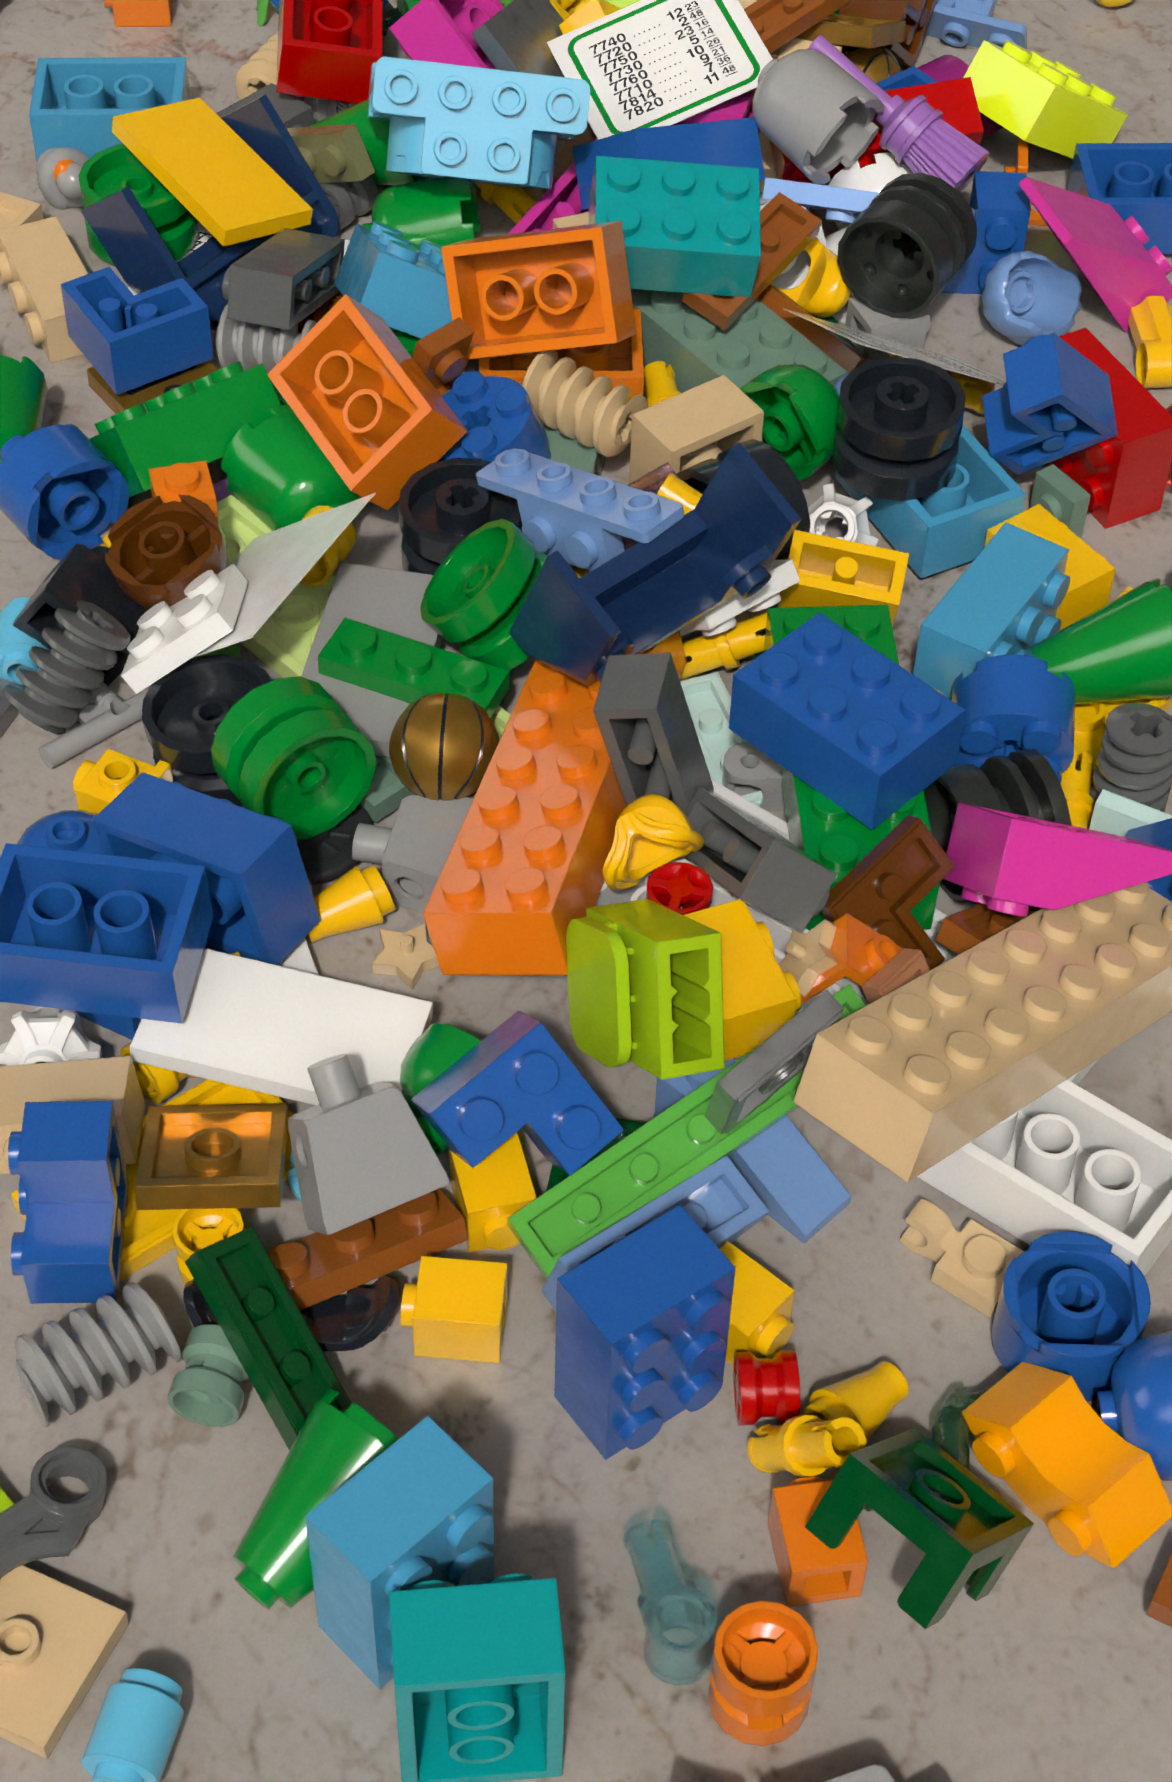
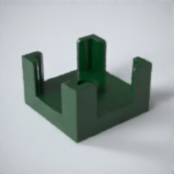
M913 1428L850 1453L805 1525V1528L827 1547L835 1549L842 1544L863 1509L868 1512L874 1510L926 1553L899 1595L897 1603L905 1613L924 1629H927L938 1623L945 1616L965 1583L969 1586L966 1594L974 1601L987 1596L1034 1523L917 1428Z

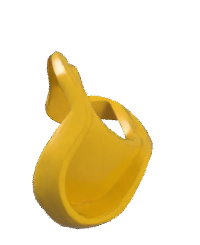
M815 237L804 248L811 259L810 269L804 281L792 289H777L788 295L810 314L826 318L836 314L846 305L851 291L843 281L837 263L838 255L826 248Z
M655 794L641 796L622 811L616 822L613 844L603 866L604 881L611 890L619 891L632 888L640 882V879L658 867L690 854L691 851L697 852L704 845V839L701 834L693 830L686 814L668 798Z

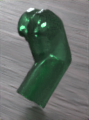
M967 1387L952 1390L932 1421L931 1437L936 1445L970 1471V1428L962 1411L983 1395L986 1390L967 1392Z

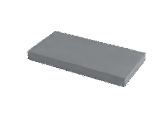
M341 562L301 677L320 683L373 745L375 755L390 758L389 740L397 719L410 703L319 674L318 655L344 618L439 648L442 637L422 620L420 611L425 589L433 575Z

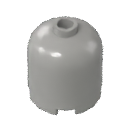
M798 49L780 59L771 60L758 76V87L752 102V113L758 128L814 184L829 182L831 179L827 172L834 169L838 164L842 163L848 169L858 160L878 133L879 127L872 122L875 114L885 110V105L874 93L826 54L811 49Z

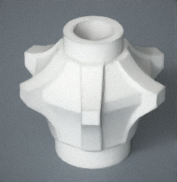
M834 483L823 485V496L808 507L811 522L810 533L829 537L827 533L828 523L834 518H842V524H846L848 530L844 537L836 538L877 546L879 539L870 535L867 509L873 505V502L868 496L857 501L838 494L835 491Z
M38 1006L32 1013L21 1010L12 1015L11 1022L15 1027V1031L8 1042L0 1045V1064L6 1066L97 1059L102 1057L101 1046L84 1035L82 1022L76 1011Z

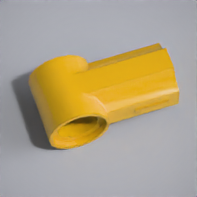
M1146 296L1140 304L1131 307L1128 318V325L1137 349L1135 358L1136 378L1145 388L1172 387V305L1165 301L1164 296Z

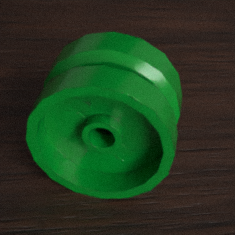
M118 144L99 151L84 163L78 175L84 209L129 186L175 261L183 257L194 247L198 237L197 219L124 144ZM85 219L89 248L99 259L114 265Z
M499 519L484 524L461 541L437 568L425 589L421 602L422 620L451 643L458 642L460 653L464 656L511 670L530 657L524 654L510 636L509 631L548 555L542 552L536 553L534 542L512 522Z
M301 676L277 678L251 690L234 704L216 730L211 748L215 772L241 801L244 808L268 817H277L290 824L297 840L312 838L327 831L353 812L370 789L376 770L373 745L320 683Z

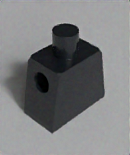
M75 544L45 577L14 620L13 626L51 650L52 647L44 640L41 632L45 627H51L62 632L65 630V627L55 618L54 613L57 608H65L77 612L79 608L76 605V601L85 600L99 606L116 618L130 634L131 643L139 630L137 622L145 613V608L132 602L114 579L105 560V552L108 554L109 551L108 547L97 546L89 549L83 544ZM127 648L116 651L118 656L114 667L109 670H103L105 674L103 682L107 686L122 673L130 653Z

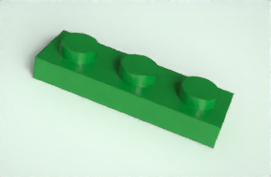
M348 618L343 619L318 655L319 674L410 704L423 696L433 693L460 694L478 703L488 713L490 718L510 688L509 670Z

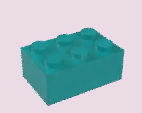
M596 156L589 195V224L622 220L630 289L751 297L761 258L759 168Z
M515 1573L497 1577L487 1584L454 1586L446 1581L429 1580L416 1583L407 1590L389 1591L394 1691L402 1782H500L562 1776L565 1662L556 1578L536 1579L531 1575Z

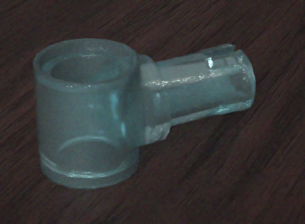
M663 1519L651 1520L650 1528L653 1535H650L649 1538L644 1523L629 1528L623 1536L624 1545L629 1551L641 1588L637 1604L645 1626V1663L650 1672L662 1682L672 1685H688L701 1679L710 1668L717 1628L716 1609L710 1598L696 1588L695 1582L685 1578L671 1537L672 1531L669 1522ZM671 1628H684L694 1633L697 1639L689 1643H676L667 1639L662 1633Z

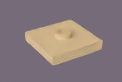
M24 1565L15 1568L0 1579L1 1738L48 1759L127 1628L129 1622L126 1611Z

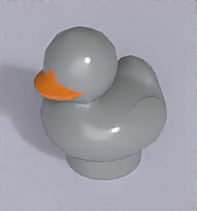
M55 147L46 150L39 157L36 164L38 185L44 198L52 206L61 210L83 207L78 175L84 163L90 159L84 152L72 147Z

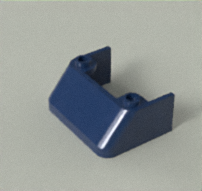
M265 94L221 117L313 209L311 224L293 230L335 237L338 231L336 211L267 95ZM129 186L81 211L128 286L142 293L183 278L208 306L210 324L220 321L224 307L228 304V300H225L222 294L223 279L227 269L231 264L277 234L228 246H222L213 237L176 263Z
M739 442L729 449L695 509L685 514L681 520L651 542L637 543L581 578L578 577L558 550L548 555L509 634L524 654L585 685L596 681L601 683L608 656L642 654L736 594H739L742 599H746L759 591L771 579L772 576L767 569L771 566L801 521V518Z

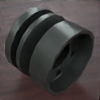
M925 173L900 175L885 185L879 195L871 201L868 208L863 210L849 225L840 239L837 263L844 283L856 299L875 312L890 317H910L925 310L944 289L947 282L966 263L976 247L977 225L972 209L961 193L941 178Z
M1022 749L1010 752L1007 757L994 756L987 758L980 769L975 764L953 766L924 789L931 832L945 853H947L958 802L1072 826L1067 800L1059 779L1048 760L1035 749ZM945 879L940 881L941 888L953 900H967L961 898L963 886Z

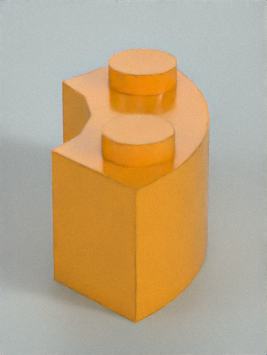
M1021 1362L962 1411L976 1439L972 1443V1449L978 1462L991 1475L1004 1479L1024 1504L1048 1526L1053 1539L1068 1554L1079 1557L1084 1553L1098 1562L1115 1569L1172 1517V1505L1150 1453L1128 1443L1107 1426L1087 1403L1072 1376L1034 1364Z

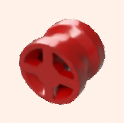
M672 862L658 867L651 873L647 880L646 899L681 915L710 908L713 883L709 875L700 867L685 862Z
M780 1350L773 1358L758 1359L752 1352H735L733 1385L738 1426L755 1425L762 1417H775L784 1424L788 1419L800 1415V1377L795 1350Z

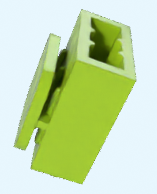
M649 899L586 908L587 917L572 919L569 922L566 932L569 1020L575 1043L582 1052L609 1068L623 1066L628 1061H631L661 1080L725 1069L720 932Z

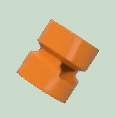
M768 1601L741 1605L728 1614L716 1632L708 1701L713 1718L724 1732L742 1743L767 1746L783 1742L799 1730L808 1714L811 1690L817 1667L818 1644L813 1629L800 1613L782 1603Z

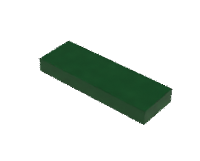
M253 1226L194 1252L185 1263L290 1451L315 1402L325 1390L333 1389L339 1393L335 1408L342 1413L350 1406L351 1401Z

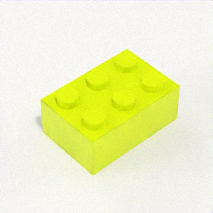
M984 40L963 77H971L979 112L1022 140L1072 159L1076 143H1113L1128 117L1127 113L1113 105L1117 96L1094 83L1088 84L1080 79L1081 74L1059 61L1053 62L1033 50L1029 52L1009 40H1006L1003 47Z

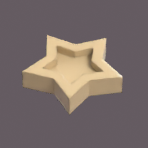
M826 919L807 933L792 930L791 939L785 946L787 954L779 964L782 972L789 971L793 974L800 994L804 997L808 995L820 974L838 964L831 952L837 926Z
M425 923L404 933L380 929V940L383 950L371 964L372 974L398 976L413 990L423 972L440 967L433 945L427 942Z

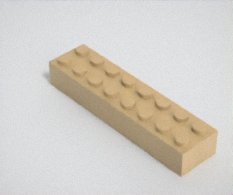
M1145 882L1060 909L1042 908L817 1033L793 1102L908 1183L1172 1012V901L1150 889L1148 883Z

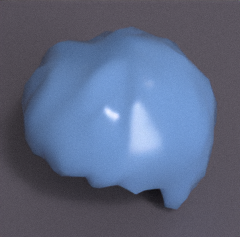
M1029 250L1012 252L1000 258L984 279V291L981 295L984 304L983 314L996 331L1017 345H1024L1027 340L1039 335L1055 333L1057 336L1066 334L1075 324V315L1081 310V283L1075 271L1060 267L1043 255Z

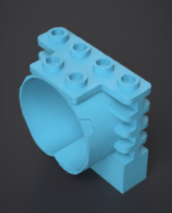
M382 57L376 63H372L367 119L390 121L386 172L430 178L457 177L472 179V182L551 190L557 140L570 141L574 139V136L585 131L588 120L590 86L583 79Z

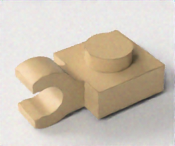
M920 1199L906 1217L905 1222L910 1226L901 1236L900 1242L912 1252L937 1263L931 1277L933 1283L991 1319L996 1312L1006 1269L1014 1257L1016 1259L1025 1251L973 1219H970L963 1230L959 1232L954 1228L949 1217L942 1209L927 1200Z

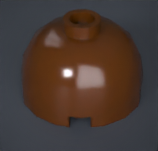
M178 494L181 502L171 501L163 503L160 496L145 499L126 510L112 525L108 534L111 546L108 554L105 552L106 563L126 596L132 602L149 610L162 601H165L169 607L187 597L184 594L185 588L199 575L208 570H213L217 575L227 567V546L224 532L217 517L208 504L190 495Z

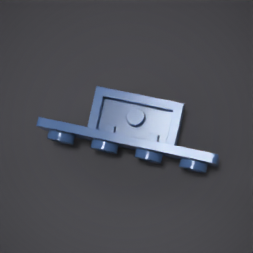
M937 0L925 34L926 36L942 39L946 43L957 47L967 45L980 48L984 40L1003 47L1006 40H1009L1027 50V27L1025 25L992 17L998 0Z
M513 448L503 451L496 456L493 462L476 473L479 486L517 499L522 521V532L534 542L536 552L550 555L558 550L568 564L590 572L625 551L622 536L641 543H649L684 517L683 505L679 502L658 496L653 492L643 491L613 481L608 477H601L571 467L566 463L556 462L529 453L524 449Z

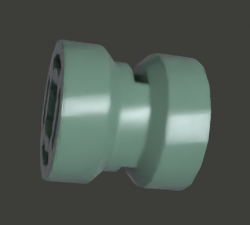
M200 1325L194 1327L188 1334L182 1352L183 1360L186 1363L185 1370L179 1371L173 1378L167 1396L168 1404L174 1412L197 1424L210 1427L232 1425L238 1420L244 1402V1391L240 1386L249 1377L220 1325Z

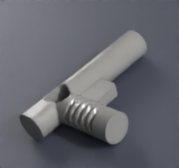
M104 682L98 688L90 689L92 693L91 704L78 710V722L81 725L41 746L39 753L43 762L52 769L141 720L143 699L146 695L140 692L123 701Z

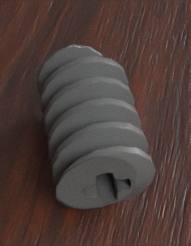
M85 600L76 601V605L79 608L77 612L65 608H57L54 613L55 618L65 627V630L62 632L51 627H45L41 634L44 640L52 647L51 651L38 646H33L29 650V657L39 666L38 670L25 665L18 666L16 676L26 688L23 689L9 684L3 689V695L16 707L17 711L24 718L54 734H63L66 731L65 727H70L76 723L79 715L77 708H83L88 705L92 695L90 689H96L101 686L105 675L103 670H109L114 667L118 656L116 651L127 648L130 643V634L116 618L99 606Z
M1127 703L1117 706L1108 714L1105 731L1090 788V796L1096 802L1104 789L1165 812L1172 786V716L1158 707L1145 703Z

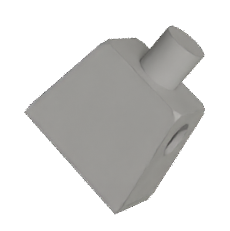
M409 795L403 798L392 828L364 823L358 824L352 846L353 860L382 865V879L387 886L393 903L423 913L474 797L453 799V801L430 800L419 795Z
M346 1053L321 1060L307 1067L319 1105L289 1117L288 1128L304 1218L309 1230L330 1235L450 1184L443 1166L401 1091L395 1084L376 1082L359 1088Z

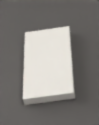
M204 948L182 1024L141 1019L130 1045V1054L134 1062L317 1106L319 1101L307 1067L321 1060L346 1053L359 1088L376 1082L395 1084L402 1093L400 1084L401 1063L415 1040L423 1035L429 1027L433 1016V1002Z

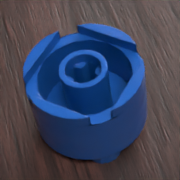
M470 371L456 378L452 389L442 396L468 432L437 462L452 458H473L493 462L498 454L513 448L524 449L529 453L547 459L551 458V452L548 448V437L527 391L516 381L500 376L484 377L478 371Z
M73 424L52 425L35 430L26 436L16 435L6 441L1 448L0 510L32 545L44 551L47 556L62 559L75 544H83L89 549L99 546L104 542L99 535L110 523L114 524L127 510L129 487L126 479L106 455Z
M1013 654L988 657L977 662L976 672H973L964 679L962 672L955 679L952 687L951 701L966 710L957 763L954 766L975 764L980 769L987 758L994 756L1007 757L1010 752L1022 749H1035L1048 760L1061 784L1062 773L1067 770L1074 757L1076 692L1071 678L1063 671L1062 679L1047 671V662L1027 655Z
M1056 1232L1043 1235L1032 1241L1029 1249L1016 1259L1014 1257L1006 1269L992 1325V1341L995 1353L1007 1374L1021 1362H1026L1072 1376L1086 1401L1097 1399V1392L1111 1390L1112 1366L1126 1348L1142 1338L1151 1306L1150 1292L1142 1271L1132 1260L1130 1266H1128L1122 1259L1111 1252L1112 1244L1090 1234Z

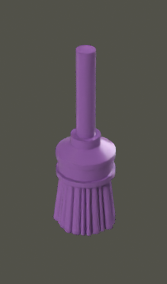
M819 35L809 46L808 49L818 50L826 54L882 101L885 105V110L877 113L878 116L876 118V121L883 126L879 146L883 150H889L896 157L895 160L900 165L906 163L914 173H925L941 178L961 193L973 180L974 171H980L987 162L990 152L943 121L944 113L939 109L935 110L927 103L928 99L924 95H919L907 101H904L898 95L892 98L822 35Z

